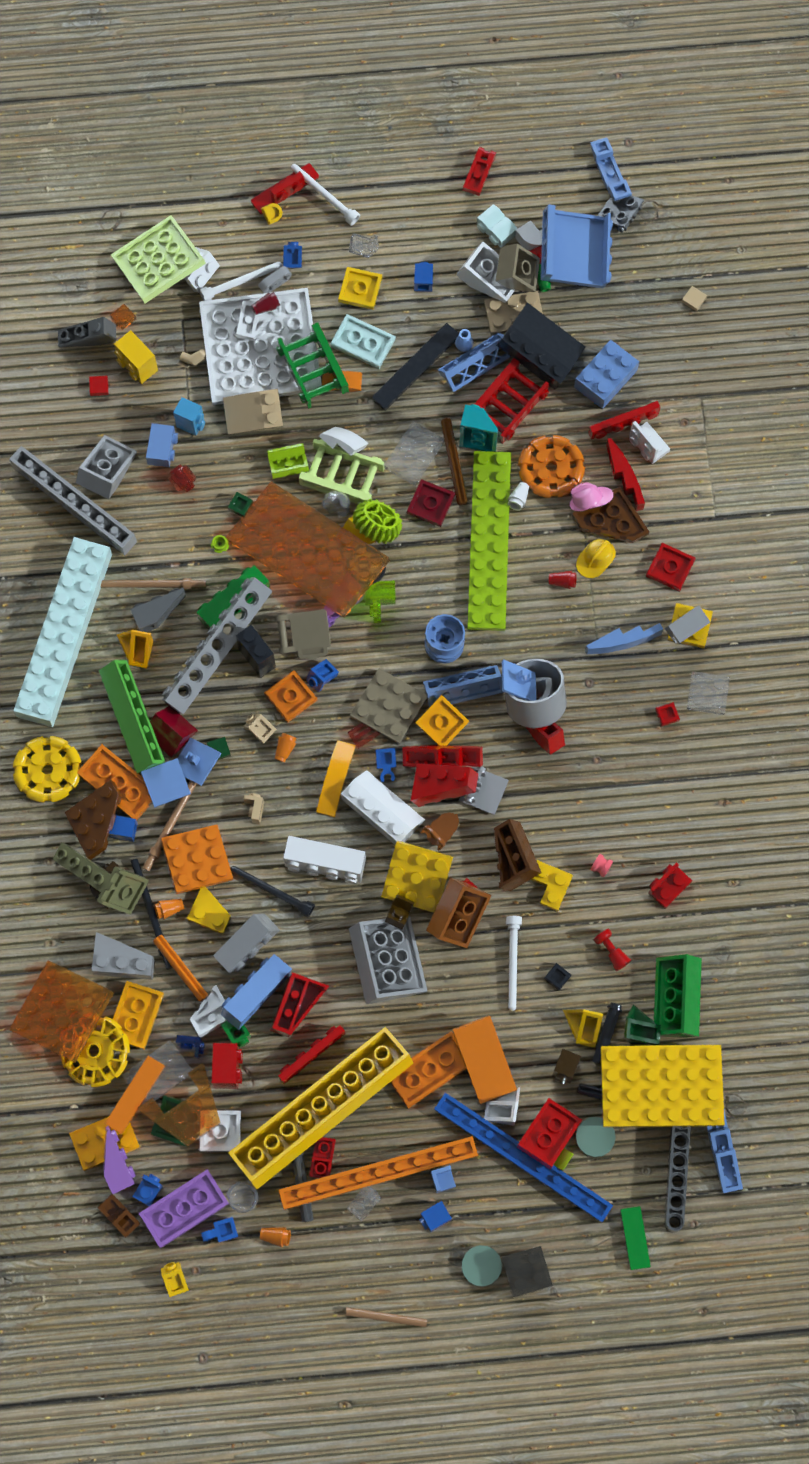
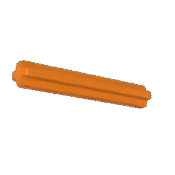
M159 935L153 942L197 1000H204L208 993L164 936Z

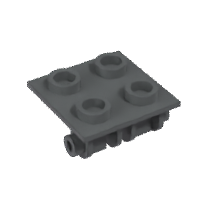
M629 196L614 201L610 197L597 216L605 217L608 213H611L613 224L617 225V230L623 233V231L627 230L629 223H632L633 219L636 218V214L642 209L641 206L644 199Z

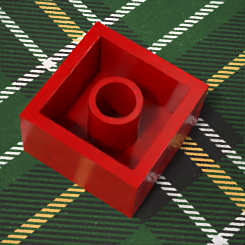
M213 1043L212 1085L214 1089H238V1084H242V1072L239 1069V1064H243L242 1049H239L237 1043Z

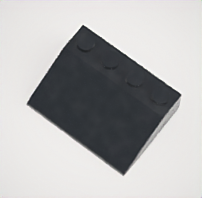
M528 302L496 345L512 358L518 360L521 365L542 381L548 382L549 386L554 390L563 382L585 349L582 343Z

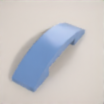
M608 138L590 142L597 168L613 200L616 201L632 196L627 181L623 179L613 157V149Z

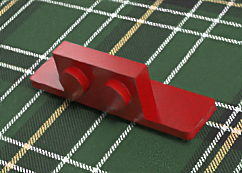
M310 163L301 167L314 180L319 178V174ZM300 171L298 173L293 172L252 198L251 203L259 214H263L262 207L272 203L278 204L309 184L304 181V176Z

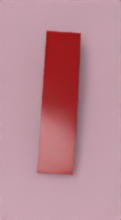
M608 438L606 447L613 478H621L625 495H633L636 511L644 510L645 501L634 471L620 448L612 438Z
M440 745L402 747L403 766L417 767V764L483 766L482 746Z

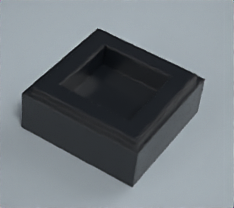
M556 963L544 979L560 991L572 975Z

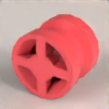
M600 853L590 870L593 872L597 871L604 878L613 861L605 859L604 855Z

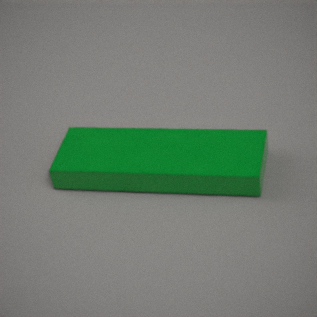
M641 1206L620 1209L630 1271L650 1268Z

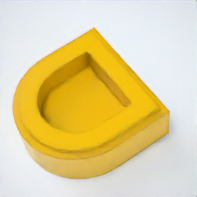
M272 203L261 208L268 225L280 220L282 217V208L278 204Z

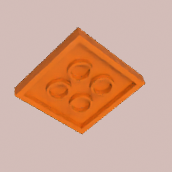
M217 824L161 838L176 894L233 880Z

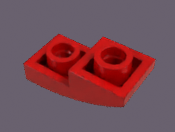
M322 1137L315 1142L309 1177L323 1178L330 1176L336 1143L335 1138Z

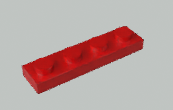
M652 402L589 426L588 434L590 439H601L610 432L617 433L626 426H632L634 421L639 424L642 420L654 419L660 412L659 402Z
M341 1025L337 1028L335 1026L331 1027L326 1032V1037L322 1040L317 1039L310 1045L311 1049L308 1052H301L295 1057L296 1061L291 1066L287 1064L279 1071L281 1074L278 1076L283 1084H286L345 1035V1030Z

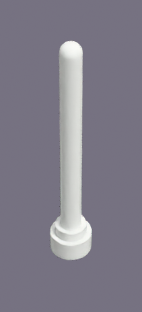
M291 165L293 172L298 173L300 171L307 184L344 214L345 221L352 226L358 221L360 214L356 210L345 207L298 165Z
M273 263L213 288L203 287L199 289L203 301L212 300L214 295L278 270L282 267V263Z
M507 916L506 925L510 929L508 1008L514 1011L516 1009L517 940L518 930L522 925V917Z

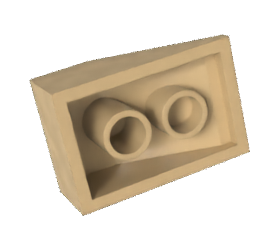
M278 389L223 397L228 435L283 427Z

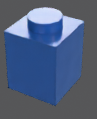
M428 262L415 263L414 291L432 292L433 264Z
M116 815L113 829L109 831L110 837L134 842L138 825L137 820Z
M442 1201L421 1213L422 1218L419 1219L425 1230L429 1229L430 1232L452 1220Z

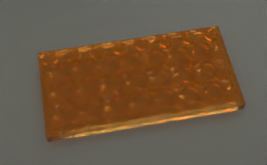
M272 481L250 506L245 516L241 517L225 537L231 544L344 618L390 561L388 556Z

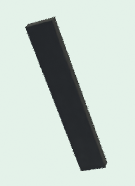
M446 323L372 396V400L386 411L456 341L459 332Z

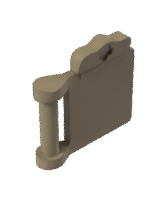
M325 609L275 616V622L278 623L281 646L279 654L298 651L300 659L308 658L311 660L328 654L327 647L331 646L327 611ZM285 620H290L293 646L288 647Z

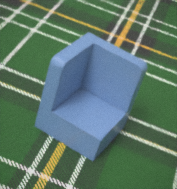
M451 1166L431 1171L436 1193L456 1187Z

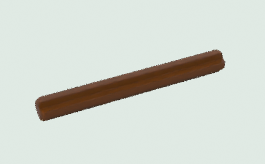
M444 418L441 420L456 500L458 505H464L467 503V496L451 419Z

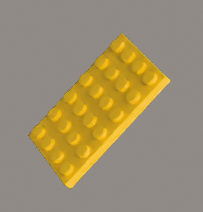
M721 1045L601 1046L603 1127L725 1125Z

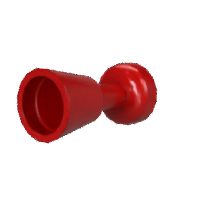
M608 928L598 934L593 940L596 944H604L610 953L608 956L617 972L632 960L620 948L616 949L609 939L612 936V932Z

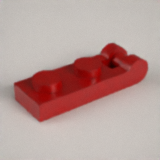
M482 147L478 148L463 185V191L480 196L497 152L492 150L489 152Z

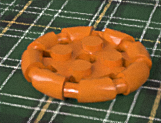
M552 435V437L540 436L529 442V446L522 450L518 460V466L520 467L519 476L522 482L527 483L529 488L533 490V493L544 498L566 496L571 493V490L576 485L581 483L584 477L583 455L576 445H572L570 440L558 435ZM553 444V449H546V445ZM564 449H567L569 451L567 455L563 451ZM533 451L537 452L536 457L532 455ZM552 463L557 468L554 471H549L546 466ZM570 464H575L576 467L570 468ZM533 466V471L528 470L527 467ZM568 477L571 481L565 482L564 480ZM536 479L541 481L539 485L535 483ZM550 486H557V489H550Z

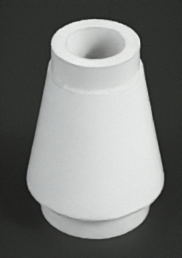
M520 482L508 497V505L511 509L520 511L525 507L529 491L527 483Z

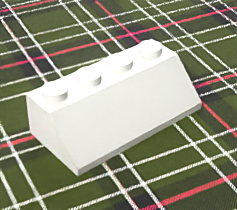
M368 771L356 777L341 793V799L394 845H396L397 840L406 842L425 821L424 818Z

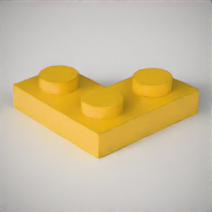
M537 860L542 873L531 880L547 886L540 904L558 912L573 875Z

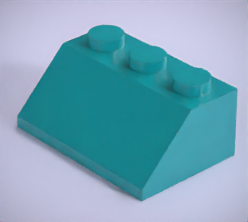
M465 404L460 424L459 447L496 452L497 427L484 408H480V406L475 404Z

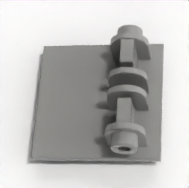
M482 766L478 768L473 767L472 769L479 774L476 792L460 796L459 801L495 815L509 780L485 771L486 768Z

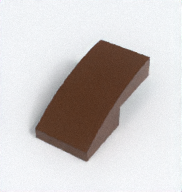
M112 1193L97 1207L125 1238L140 1225V1222Z

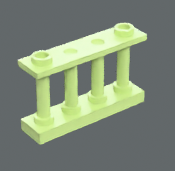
M314 439L313 448L317 452L309 472L301 471L299 484L356 504H360L363 500L368 501L372 499L369 489L376 471L384 472V462L378 457L373 456L371 458L359 453L350 456L341 447L337 446L332 449L324 440ZM324 453L335 457L327 477L323 479L317 477L316 473ZM341 459L352 461L345 482L342 484L335 483L333 480ZM359 464L370 467L362 489H353L351 484Z

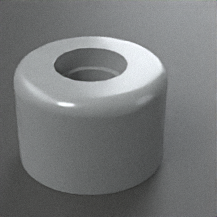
M528 659L517 663L516 665L536 672V698L540 699L526 701L504 692L507 712L510 718L517 724L528 728H541L553 724L564 714L567 705L564 676L561 669L553 662L544 659Z

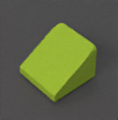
M564 1148L553 1165L563 1171L574 1154Z

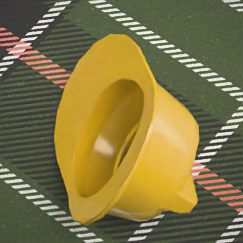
M604 539L590 542L577 558L576 567L578 572L586 578L600 576L615 558L616 551L614 546Z

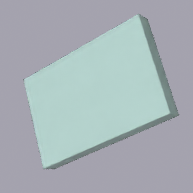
M346 314L330 343V347L380 369L396 336Z

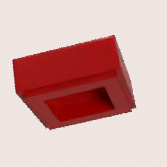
M108 375L89 377L90 396L109 395Z
M674 702L655 708L661 727L680 721Z

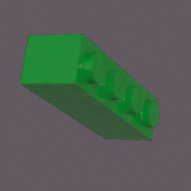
M255 565L251 568H246L238 579L231 580L227 584V588L222 592L218 591L215 593L210 602L203 603L198 608V619L208 630L213 624L217 625L220 620L218 618L224 609L227 610L230 607V600L235 594L240 593L242 590L241 585L247 578L255 577L270 588L269 580ZM250 593L245 596L248 604L253 601V596ZM239 608L234 611V616L241 611Z

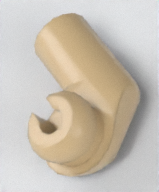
M200 349L192 355L182 352L180 360L197 366L206 360V351Z

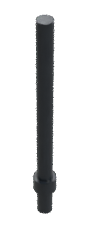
M138 859L131 860L134 874L144 877ZM146 886L142 893V898L155 936L158 937L163 935ZM158 949L159 955L163 957L166 969L173 968Z

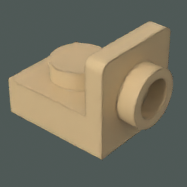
M259 713L251 714L245 720L246 724L243 726L245 730H249L261 743H265L277 730Z
M255 793L244 795V802L254 805L250 806L249 817H251L252 823L260 825L264 799Z

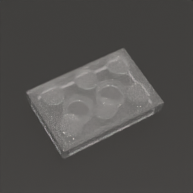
M413 421L385 462V469L416 486L442 447L445 439Z
M171 1040L149 1055L166 1067L143 1101L142 1105L144 1108H147L194 1073ZM145 1059L121 1075L128 1085Z

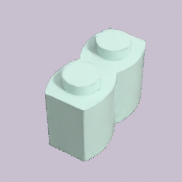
M494 204L477 217L478 229L482 233L488 234L490 241L494 245L503 247L516 236L518 228Z

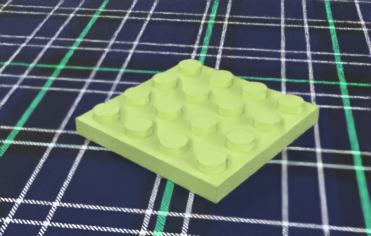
M172 215L111 254L144 303H147L206 264L201 254Z

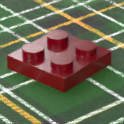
M421 479L407 509V514L441 527L454 500L455 492Z

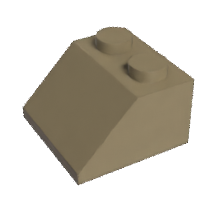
M519 244L500 247L496 282L508 289L536 292L540 258Z

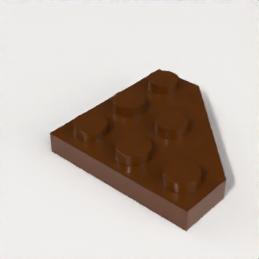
M621 487L612 491L613 498L607 504L572 513L573 519L581 531L629 543H634L649 535V530Z
M112 780L65 812L86 857L90 860L107 849L109 831L113 829L116 819L115 811L122 799L115 782Z

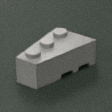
M265 913L253 914L213 956L229 973L239 972L246 965L245 962L253 958L259 952V949L267 944L280 929Z
M96 932L91 970L94 975L153 980L155 964L153 956Z

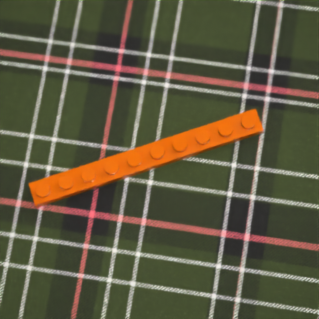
M473 1136L286 1187L278 1191L283 1210L478 1157Z

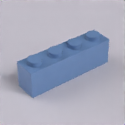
M275 954L270 959L268 957L265 958L260 964L261 968L257 972L254 970L247 978L248 982L245 985H239L234 992L235 995L232 998L228 997L222 1004L221 1016L238 1030L290 976L292 968Z

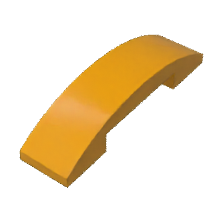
M337 740L316 813L335 818L356 745Z

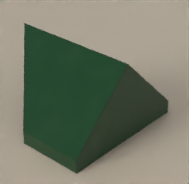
M633 1005L626 1017L624 1039L633 1044L659 1045L661 1025L656 1024Z

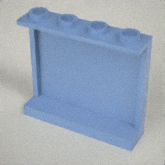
M548 204L543 210L541 280L604 288L611 280V272H609V265L612 261V255L610 254L612 246L610 231L613 226L611 213L601 217L555 210V205Z

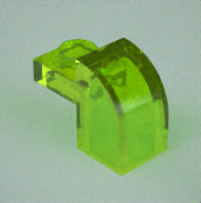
M395 580L376 582L366 592L365 604L372 605L369 606L370 617L374 618V623H381V605L396 604Z

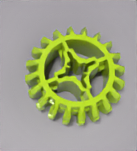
M369 499L368 501L363 500V502H360L352 517L355 528L360 530L359 533L364 534L365 538L368 537L371 541H377V543H391L399 536L403 526L401 524L402 519L399 518L400 514L395 513L396 509L390 508V505L379 502L377 499L375 501Z

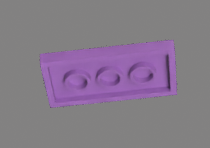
M207 1169L140 1212L139 1215L161 1249L229 1205Z

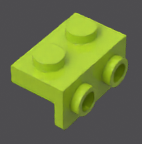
M303 443L267 451L273 479L300 474L301 471L309 472Z

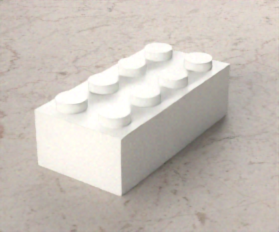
M288 836L283 859L285 867H288L289 871L299 872V870L307 871V874L312 876L322 874L331 880L341 878L345 879L347 883L356 884V882L361 883L366 854L365 851Z

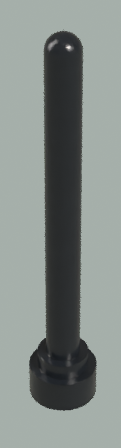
M236 866L230 868L231 873L298 908L301 915L309 918L315 908L314 903L310 901L302 902Z

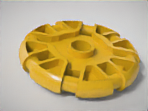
M40 736L28 741L25 744L26 746L18 751L13 762V768H15L13 778L20 792L23 791L27 798L41 803H45V801L57 802L70 795L69 792L77 787L81 778L77 772L82 762L75 747H71L68 741L56 736H50V738ZM44 745H50L51 750H44ZM62 750L66 752L64 757L60 754ZM32 751L35 754L30 759L27 755ZM46 765H50L53 767V770L50 774H44L42 772L43 768ZM67 766H72V770L67 771ZM22 768H28V774L22 773ZM63 780L67 782L64 787L59 785ZM33 782L36 786L31 789L29 785ZM45 789H51V793H45Z
M89 1015L79 1019L77 1024H72L66 1031L62 1039L64 1041L63 1048L60 1049L63 1067L67 1068L68 1075L77 1083L84 1086L89 1084L91 1087L104 1086L111 1083L113 1078H118L126 1068L128 1063L126 1061L127 1054L130 1053L129 1040L127 1035L122 1032V1027L115 1020L106 1016L102 1018L99 1015ZM98 1025L102 1026L101 1032L96 1031ZM84 1028L86 1033L83 1036H81L80 1030ZM113 1033L117 1037V1039H115L114 1041L112 1038L109 1037ZM71 1043H76L74 1051L70 1050ZM96 1045L99 1048V1053L93 1057L90 1054V1048ZM115 1051H120L119 1059L113 1058ZM77 1060L80 1065L75 1068L73 1063ZM109 1067L111 1071L105 1074L103 1069ZM88 1070L93 1071L92 1077L87 1075Z

